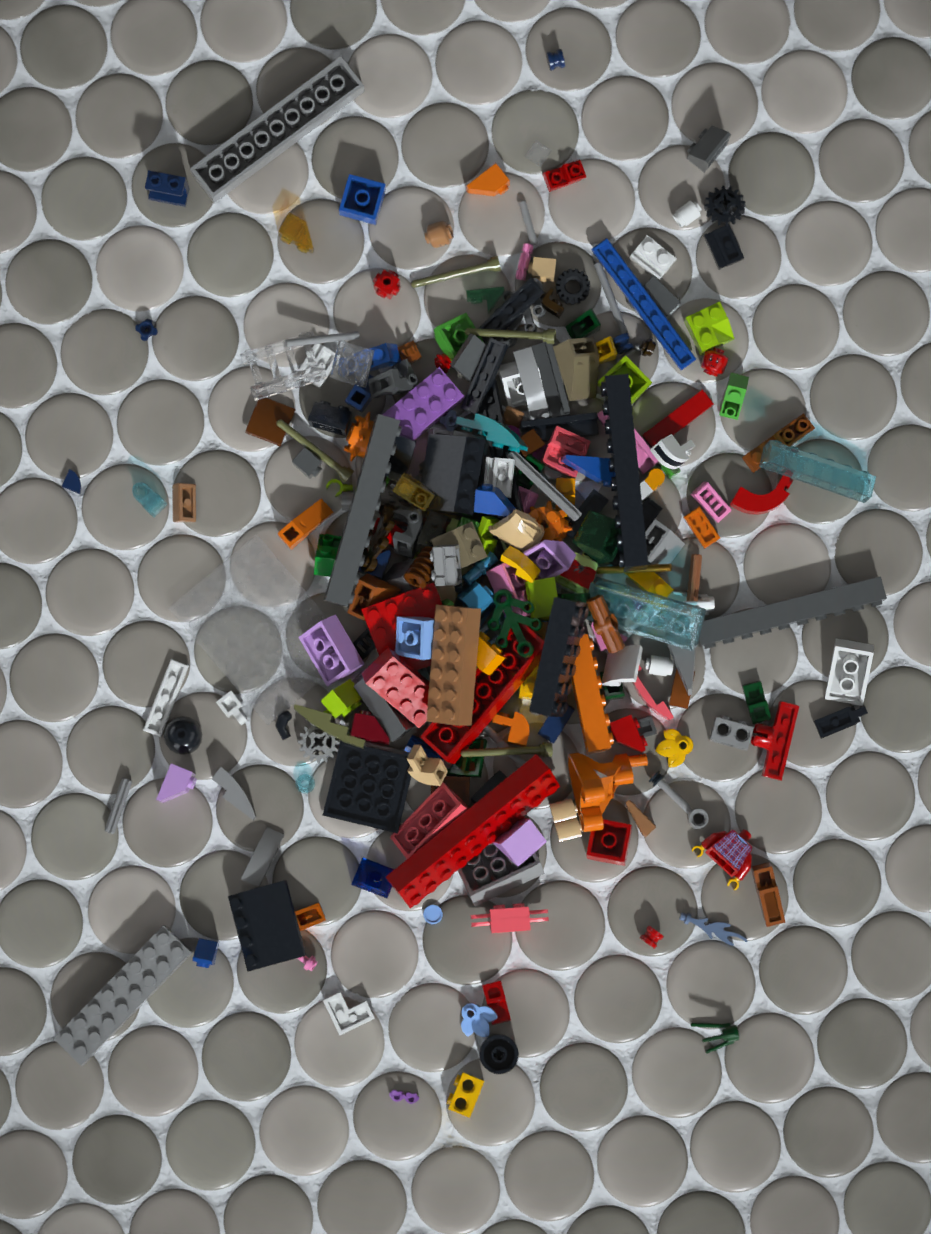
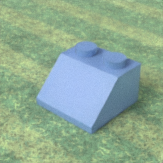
M397 616L395 653L399 656L420 660L432 659L435 619Z

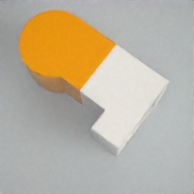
M661 469L651 470L648 477L640 483L642 501L662 485L665 474Z

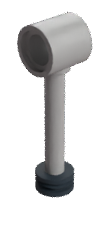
M660 771L653 773L649 782H652L653 786L657 784L688 814V822L692 828H704L709 820L707 812L703 809H693L662 779L665 776L664 774L661 775ZM695 814L703 816L704 821L702 824H696L693 821Z

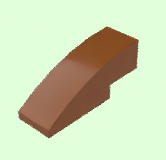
M767 862L751 866L766 927L786 923L771 863Z

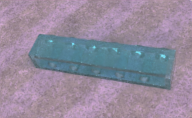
M770 440L763 447L759 464L761 468L862 503L867 502L872 497L876 476L870 475L867 471H859L853 469L850 465H842L832 459L818 457L815 453L801 451L797 447L784 445L777 440Z

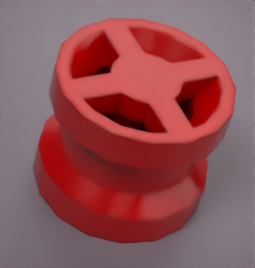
M648 925L645 934L641 935L640 939L655 949L657 942L662 940L664 936Z

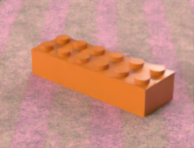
M584 634L580 638V653L575 660L576 672L572 676L571 681L585 749L588 755L610 750L614 740L612 732L608 733L607 726L610 725L608 713L604 714L603 710L606 702L604 694L600 695L599 689L602 687L601 678L596 676L595 670L598 668L597 659L592 657L591 651L594 649L593 639L589 638L588 634Z

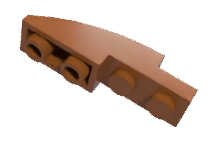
M803 413L744 455L742 459L754 473L809 434L815 427Z

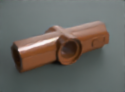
M596 595L588 599L586 603H588L589 610L594 619V629L598 635H601L608 652L613 654L624 649L625 645L618 631L617 618L613 613H610L603 595Z

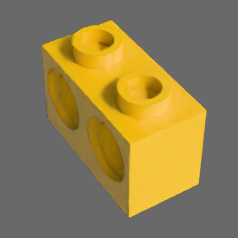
M462 1072V1075L457 1074L453 1084L456 1086L454 1094H449L446 1102L449 1105L448 1109L470 1118L484 1080ZM467 1079L472 1080L474 1083V1087L471 1090H465L462 1086L463 1082ZM458 1098H464L467 1102L466 1106L462 1109L457 1108L455 1105V1101Z

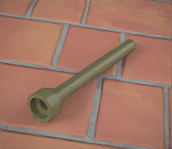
M498 256L490 257V260H487L485 263L413 280L411 286L416 288L485 270L501 271Z
M467 328L465 330L467 336L472 333L475 336L539 339L547 342V344H555L556 329L549 328L543 332Z
M281 419L277 421L278 427L338 472L339 479L344 483L347 482L354 472L353 469L349 466L342 467Z
M542 742L539 746L463 749L461 756L539 754V756L552 757L553 747L551 742Z

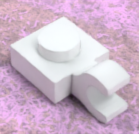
M232 691L216 702L228 718L233 715L241 726L247 722L246 718L239 711L243 705Z

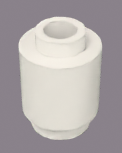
M688 201L677 209L672 216L682 228L684 225L687 226L700 217V211L702 210L696 201Z
M650 655V658L645 660L644 669L647 670L648 674L659 676L671 675L674 661L669 660L668 657Z

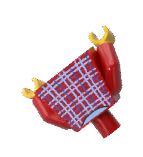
M745 829L739 834L735 830H731L729 833L726 831L712 833L701 842L702 845L693 847L692 852L699 848L701 854L697 857H701L706 849L705 853L731 877L735 875V878H730L727 881V886L732 881H735L737 884L733 890H737L739 888V881L743 880L751 869L752 855L750 852L753 848L748 843L751 834Z

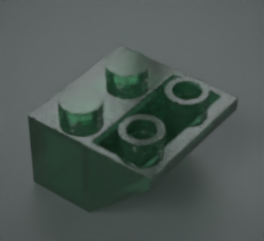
M590 510L584 518L573 543L598 564L613 562L619 550L616 542L619 529H615L613 518Z

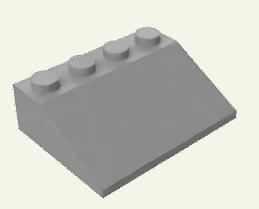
M493 843L485 847L479 855L469 860L463 868L457 870L475 907L545 874L536 853H533L517 867Z

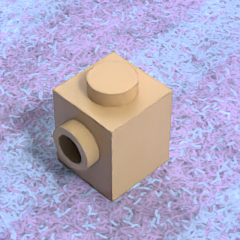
M533 257V262H529L528 274H532V278H536L542 283H546V281L554 282L556 259Z

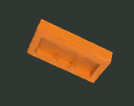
M697 507L683 517L704 549L720 539V536L700 507Z

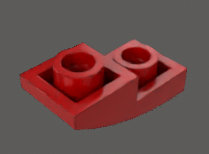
M580 160L563 164L560 168L546 171L542 174L549 192L587 177Z

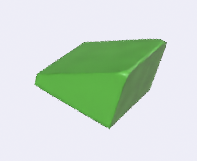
M659 462V466L670 479L680 472L679 468L670 469Z

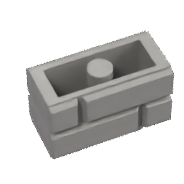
M459 544L436 545L432 547L430 560L434 562V569L431 576L432 580L435 581V586L461 584Z

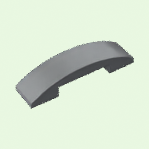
M529 346L513 351L530 420L550 418L532 347Z

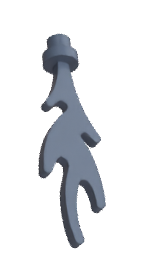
M683 912L679 917V920L684 921V924L688 925L691 922L700 927L710 939L713 938L711 933L714 932L719 939L731 946L734 943L727 939L728 936L738 937L745 942L748 941L737 933L724 931V927L731 926L728 923L713 922L704 925L708 918L694 919L691 918V913L685 914Z

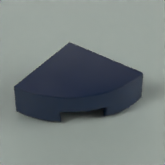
M69 469L62 487L80 494L82 489L81 481L78 475Z

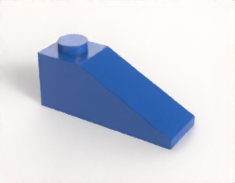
M576 455L561 457V462L596 483H603L604 487H611L610 480L613 477V472H609V458Z

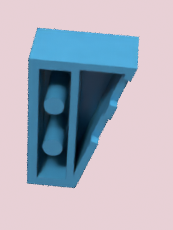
M475 581L470 586L466 583L462 586L463 591L458 593L457 599L464 607L481 609L480 621L495 608L493 593L486 585L482 587Z

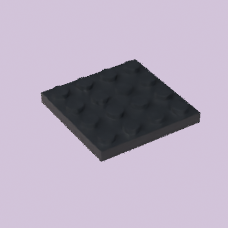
M340 741L323 816L398 834L412 777L407 772L410 767L407 761L408 756L364 746V749Z

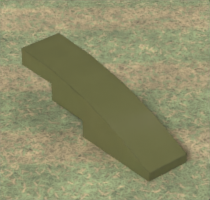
M294 705L295 711L323 732L345 743L364 749L366 741L349 736V727L332 723V714Z

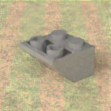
M656 519L645 532L648 564H671L685 545L669 528Z

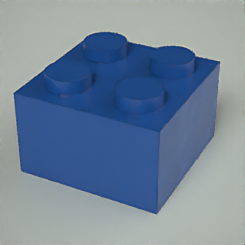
M349 174L339 207V214L376 225L386 192V184Z

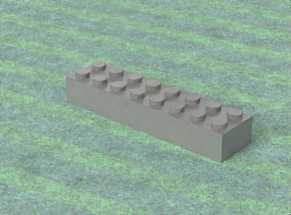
M163 925L53 1039L81 1066L85 1065L193 952L168 927Z

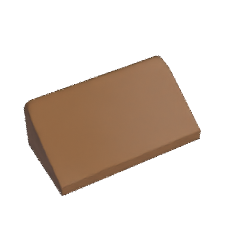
M173 484V522H196V484Z

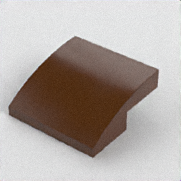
M260 395L245 433L281 447L287 433L278 427L276 423L281 419L290 425L296 409Z

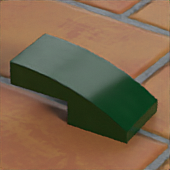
M761 681L742 685L752 724L771 720Z

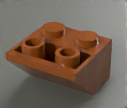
M367 573L359 579L354 591L353 602L350 604L347 613L366 621L361 608L400 594L401 589Z

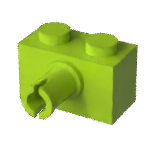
M351 679L334 688L321 700L327 708L323 712L332 714V719H336L340 715L345 717L361 705L360 701L362 698L354 688L355 684Z

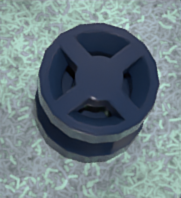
M562 49L554 53L546 52L550 71L557 67L565 68Z
M628 333L621 334L612 339L617 355L634 348L633 344L629 342Z

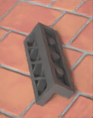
M544 342L531 346L539 367L550 418L569 415L570 408L552 344Z

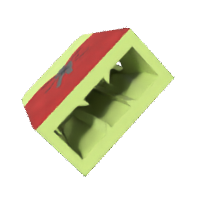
M585 549L582 555L574 552L576 557L570 568L555 578L556 583L586 598L591 590L598 564L592 561L595 553L590 549Z

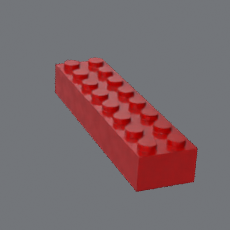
M519 623L526 641L534 647V652L530 657L524 658L518 654L517 646L519 643L511 628L507 636L508 645L505 648H500L502 650L501 654L505 657L502 663L491 675L482 672L479 668L476 669L472 725L457 726L432 722L420 736L446 762L455 764L461 757V751L468 749L540 663L545 639L530 626ZM504 639L499 642V645L504 644ZM529 647L524 649V653L529 652Z

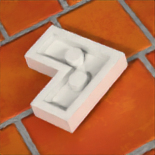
M341 992L323 1000L339 1035L375 1019L367 1001L349 1009Z

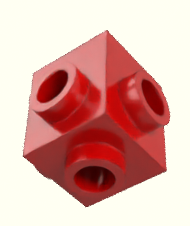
M383 270L381 274L378 272L373 280V283H375V293L382 298L386 297L391 300L393 295L396 296L401 289L399 275L391 270L388 272ZM387 280L390 282V284L385 285L384 281Z

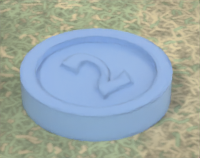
M429 905L425 908L423 916L429 924H437L441 921L443 912L439 906Z

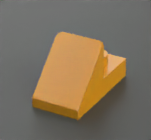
M556 478V489L575 506V479ZM555 504V510H562Z

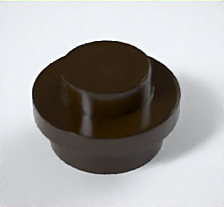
M648 338L647 341L644 340L640 347L642 356H651L656 347V342H653V339Z

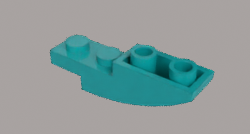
M477 413L474 420L457 416L455 424L462 426L461 430L472 432L473 429L478 430L477 434L487 436L486 440L493 442L492 446L502 449L504 445L509 446L508 450L517 453L520 450L528 451L527 445L514 431L494 419Z

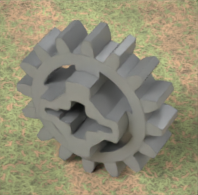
M310 723L311 728L304 727L306 733L299 734L303 738V740L298 741L299 744H303V747L299 748V750L305 751L304 758L310 756V762L314 758L317 759L318 764H320L321 759L328 762L327 757L334 758L332 752H338L335 745H339L340 741H335L334 737L325 732L315 734L313 731L320 729ZM307 737L311 739V745L308 748L306 746ZM330 737L332 739L331 748L327 746V740ZM316 738H318L319 740L321 738L324 739L322 741V747H320L319 745L316 747L314 746L316 744ZM316 751H323L325 754L314 755L313 753Z

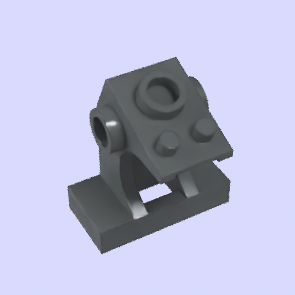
M404 359L394 364L395 369H390L369 379L371 397L379 398L383 395H401L415 388L420 382L411 367V363Z
M399 507L398 510H393L394 520L403 522L408 527L403 533L395 531L393 536L395 553L413 559L416 553L415 548L424 529L422 509L408 508L403 510V508Z

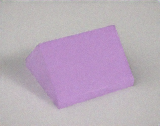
M523 818L512 825L508 831L501 834L493 844L519 867L547 841L530 819Z

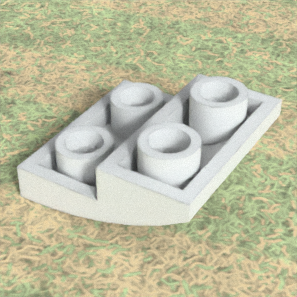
M641 645L625 646L624 649L613 654L608 652L602 686H620L621 682H636L643 651Z

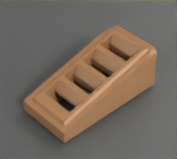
M628 800L625 803L641 834L646 838L656 828V825L631 800Z

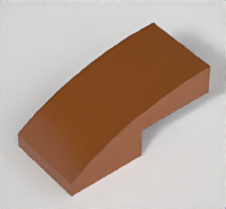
M676 668L669 705L688 709L690 696H688Z

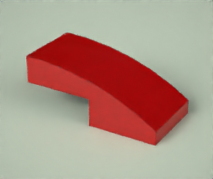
M501 981L482 985L487 1006L493 1009L498 1016L496 1020L491 1021L492 1026L511 1021Z

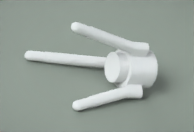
M673 591L675 595L687 597V592ZM699 594L698 601L682 602V605H698V610L702 611L677 618L670 623L675 624L702 615H709V612L715 609L714 597L707 594Z

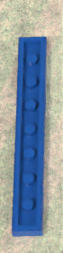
M606 238L593 247L591 251L680 371L696 361V357L610 241Z

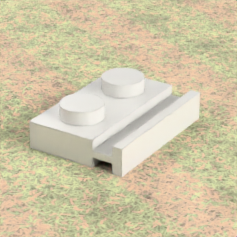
M648 235L630 255L633 261L658 280L662 278L677 259Z
M314 344L296 374L321 389L339 360L340 355L321 344Z
M486 457L483 484H492L493 487L499 488L507 498H511L515 460Z

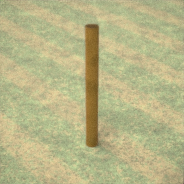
M649 564L646 570L623 572V567L601 566L597 567L596 573L672 571V564Z

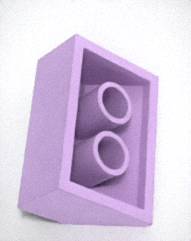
M336 614L321 620L299 636L301 643L327 687L364 665L363 660Z

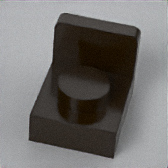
M550 288L548 292L545 290V293L540 297L543 307L547 312L560 319L564 312L563 305L555 299L550 300L554 292L553 288Z

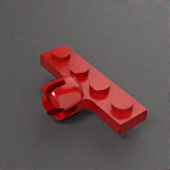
M779 701L774 725L757 724L753 729V733L760 734L761 736H751V744L767 750L762 772L764 777L782 781L798 715V705Z

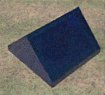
M362 857L351 885L388 899L392 885L386 879V876L394 869Z

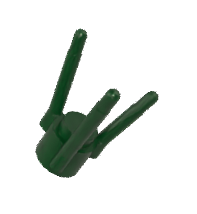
M730 1023L690 1024L691 1027L724 1028L721 1030L720 1035L702 1039V1042L718 1039L725 1041L706 1050V1054L734 1044V1041L739 1040L737 1025L731 1026Z

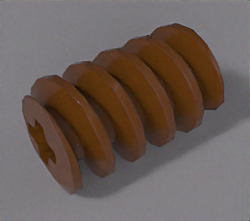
M423 547L404 575V579L417 588L424 589L426 583L432 577L431 573L434 569V562L430 560L432 547Z

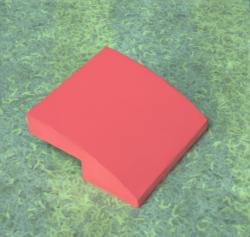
M556 426L540 462L571 478H575L578 471L561 462V457L565 455L586 456L591 441Z

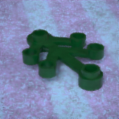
M506 589L498 590L493 598L496 608L492 618L488 621V628L492 631L500 629L499 619L504 610L506 618L495 643L498 647L505 648L508 645L507 636L510 628H512L519 643L517 646L518 654L528 658L533 654L534 647L526 641L519 623L530 626L533 630L538 631L542 628V621L538 618L532 619L516 614L511 606L518 607L525 613L531 614L535 610L532 602L515 599ZM503 596H506L505 602H501ZM531 604V609L527 611L526 606ZM538 621L539 625L533 627L534 622ZM493 622H497V626L495 628L491 627ZM504 639V644L499 645V641ZM526 647H529L528 653H524Z

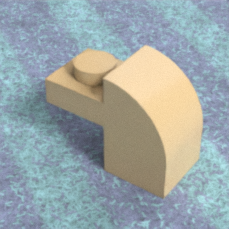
M414 744L407 757V761L410 764L407 772L423 784L441 786L448 772L442 759L428 758L422 746Z

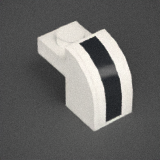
M670 434L660 440L650 451L663 466L676 469L690 459L688 457L692 454L690 450L696 445L690 440L680 446L673 435Z

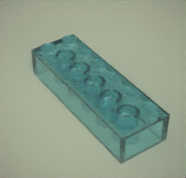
M596 577L591 582L587 600L596 595H603L610 613H613L617 618L618 629L693 651L698 645L706 613L705 608L600 577ZM589 610L586 619L593 621V616Z

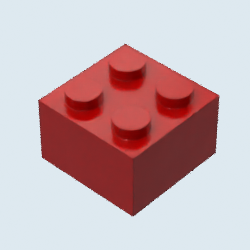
M603 819V830L591 831L586 853L587 859L625 866L632 834V825Z

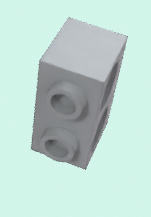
M720 715V718L716 717L709 741L747 751L754 727H751L749 722L739 720L738 723L731 721L732 718ZM720 724L727 727V734L722 735L718 732ZM737 730L745 731L746 738L744 740L737 738Z

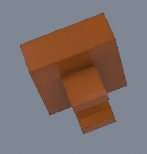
M414 340L398 347L402 361L407 359L408 362L413 363L422 359Z

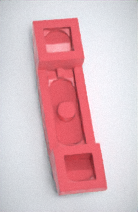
M637 676L636 682H632L641 699L655 713L667 720H671L674 716L664 701L656 705Z

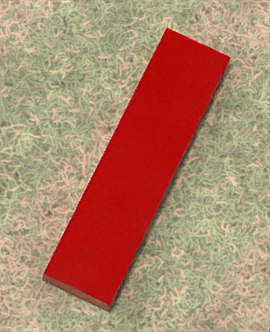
M702 389L642 434V436L652 448L670 434L674 436L711 408L714 403Z

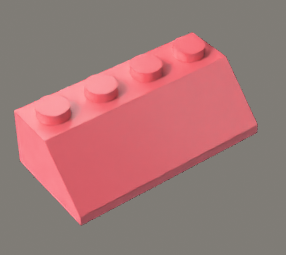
M443 782L399 827L398 834L393 833L390 838L406 859H408L466 812L469 807Z

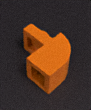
M516 711L513 718H509L510 714L503 712L495 715L492 723L511 727L507 742L526 747L530 731L526 718Z

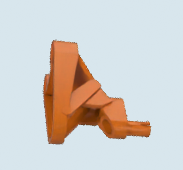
M579 752L568 754L569 776L583 832L603 830L602 814L610 800L614 798V792L618 785L633 784L632 767L647 766L646 753L628 756L627 753L616 754L613 761L608 763H598ZM594 770L607 775V777L600 778Z

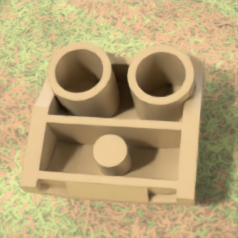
M517 509L493 526L488 527L489 532L522 552L540 543L545 533L544 527L537 523L535 518Z

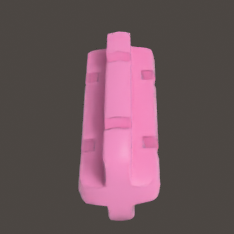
M528 243L523 244V253H521L518 270L515 275L518 280L524 281L526 279V271H528L531 259L530 254L533 252V245Z

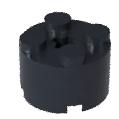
M495 1034L484 1040L480 1047L479 1056L482 1065L489 1072L505 1074L515 1067L519 1052L517 1045L510 1037L503 1034ZM496 1049L504 1052L500 1060L493 1056V1053H496Z

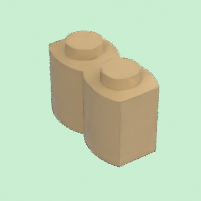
M572 798L549 804L559 842L581 837V832L583 831L580 821L577 819L576 803L573 802Z

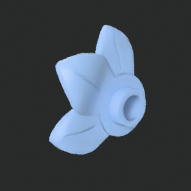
M467 1003L462 1008L463 1020L461 1028L466 1036H470L475 1032L480 1037H489L490 1027L488 1022L496 1020L498 1016L488 1006L479 1007L475 1003ZM472 1010L474 1012V1016H470L468 1014V1011Z

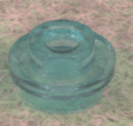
M308 774L300 775L296 780V788L301 793H310L315 787L313 777ZM304 780L309 782L308 787L302 786Z

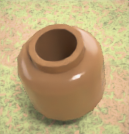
M445 221L428 225L427 232L424 233L427 244L430 243L434 248L449 245L452 238H454L451 225Z

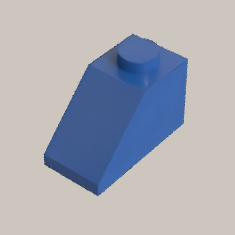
M482 484L475 490L474 512L508 516L516 509L499 488L493 487L492 484Z

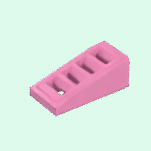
M708 482L701 483L691 493V496L717 523L732 511ZM706 489L707 492L701 497L700 494ZM712 495L713 498L706 503L705 500ZM717 501L718 504L711 509L710 506ZM722 506L724 509L716 515L715 512Z

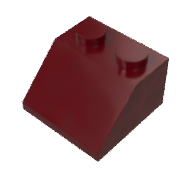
M360 710L359 713H355L351 736L374 743L390 745L389 737L376 718L371 716V712Z

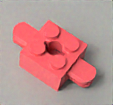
M524 903L512 904L513 908H505V905H493V909L489 910L490 914L470 915L471 919L490 918L489 922L471 923V927L491 926V933L531 930L530 922L549 921V917L530 918V915L548 913V909L529 911V907H525Z

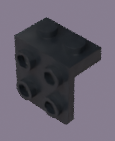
M401 433L394 441L397 447L394 456L390 455L389 462L391 463L389 474L385 473V476L389 479L399 482L408 473L416 447L415 439Z

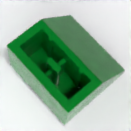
M319 534L314 575L331 576L342 536Z

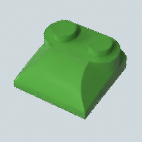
M467 313L451 319L434 329L435 340L442 352L451 361L468 337L465 334V330L467 328H475ZM477 336L484 343L481 336Z

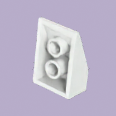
M835 639L825 699L863 706L874 654V645Z

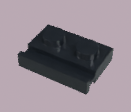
M730 224L704 234L705 241L718 270L744 260L743 253Z

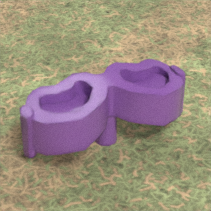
M395 1089L389 1093V1096L395 1102L405 1099L409 1104H413L419 1100L417 1093H404L402 1090L397 1091Z

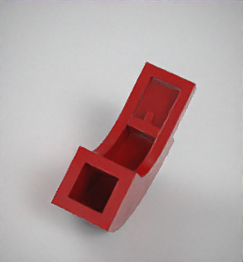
M786 470L775 489L768 494L757 495L740 487L730 506L747 514H764L773 511L789 496L790 493L785 491L784 488L788 490L792 484L793 479H791L793 473Z

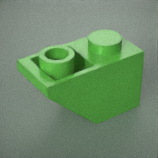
M730 373L720 416L738 420L749 377Z

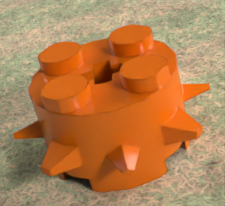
M370 412L365 417L356 415V424H351L346 437L348 447L344 446L343 451L351 453L350 461H353L356 456L362 458L365 456L374 421L370 420Z
M548 501L545 507H530L531 512H529V515L544 527L545 533L540 542L543 540L563 541V538L567 536V532L572 530V527L568 526L567 519H565L566 513L563 510L553 509L551 501Z

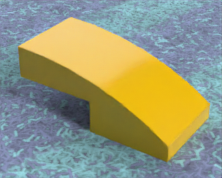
M510 545L501 555L500 561L516 568L515 575L530 583H533L541 572L530 558Z

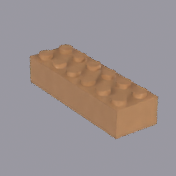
M436 605L426 719L428 722L457 726L472 725L481 617L480 608Z

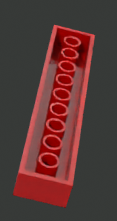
M537 754L534 755L388 874L386 879L411 909L419 904L425 896L434 892L441 883L448 880L458 869L463 868L474 856L479 855L485 847L495 842L501 834L508 831L518 820L523 819L529 811L539 806L549 795L555 793L560 785L550 768Z

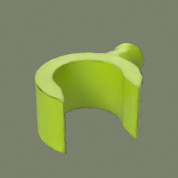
M332 479L326 485V489L333 483L340 485V490L336 493L335 497H339L342 492L353 491V484H342L338 479Z

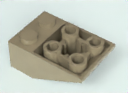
M594 337L568 339L554 346L555 357L569 401L596 398L599 352Z

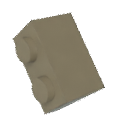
M472 522L431 539L433 546L459 544L461 568L487 557Z

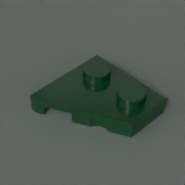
M476 738L468 749H484L487 746V740ZM461 756L449 769L446 768L448 770L446 775L481 778L485 756Z

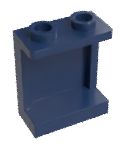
M148 170L145 189L150 190L149 200L186 207L190 189L186 177Z

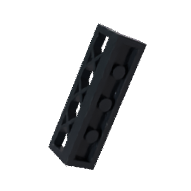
M597 412L521 421V432L523 436L530 430L535 429L543 441H549L556 426L581 437L598 435Z

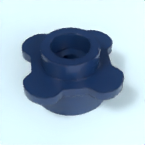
M146 319L135 327L143 341H147L152 335L156 336L158 333L157 328H154L151 319Z

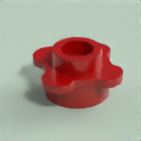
M444 353L441 355L437 354V358L434 359L436 367H440L444 373H447V369L451 367L450 358Z

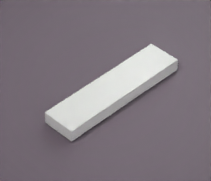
M170 659L143 731L162 737L189 665Z

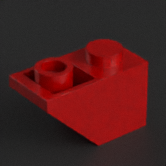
M630 714L610 723V729L617 743L641 753L646 751L645 746L648 745L644 735L640 736L638 732L640 725L636 717L632 718Z

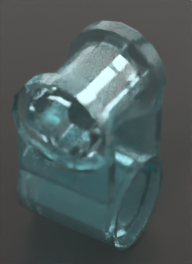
M139 482L133 486L132 493L134 498L152 517L155 518L168 505L147 484ZM137 489H145V495L140 494L138 496Z

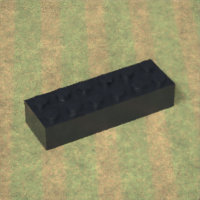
M554 597L529 712L549 717H563V714L566 713L568 703H566L567 696L572 690L571 678L576 672L575 660L580 653L579 642L585 631L583 624L589 613L588 603Z

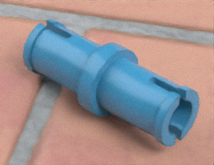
M490 551L486 558L476 562L474 567L462 576L463 580L470 586L481 575L484 576L486 571L499 561L498 558Z

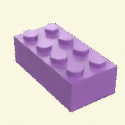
M439 367L382 415L400 420L399 425L402 426L401 434L416 440L436 424L442 416H445L450 410L464 400V395Z

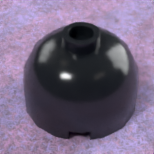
M181 716L174 718L165 728V743L176 754L185 755L193 753L202 743V729L197 721L190 717Z

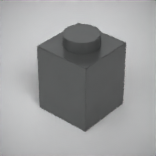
M305 447L292 460L293 465L309 479L312 476L316 477L322 471V462Z

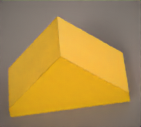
M611 336L596 343L599 352V365L616 359L617 351Z

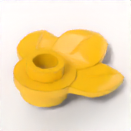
M667 729L664 731L666 740L660 742L655 751L661 756L668 757V766L673 768L685 761L686 755L693 750L694 744L690 737L682 736L678 730ZM681 742H685L687 744L685 749L681 748Z

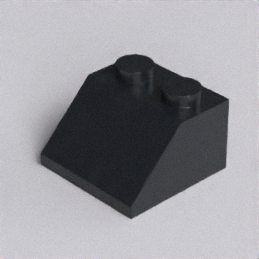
M320 400V403H314L308 423L310 427L346 437L352 412L345 406L339 405L336 408L331 406V403Z

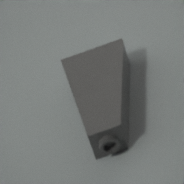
M362 675L356 679L358 683L354 685V688L392 742L400 739L416 726L365 683Z

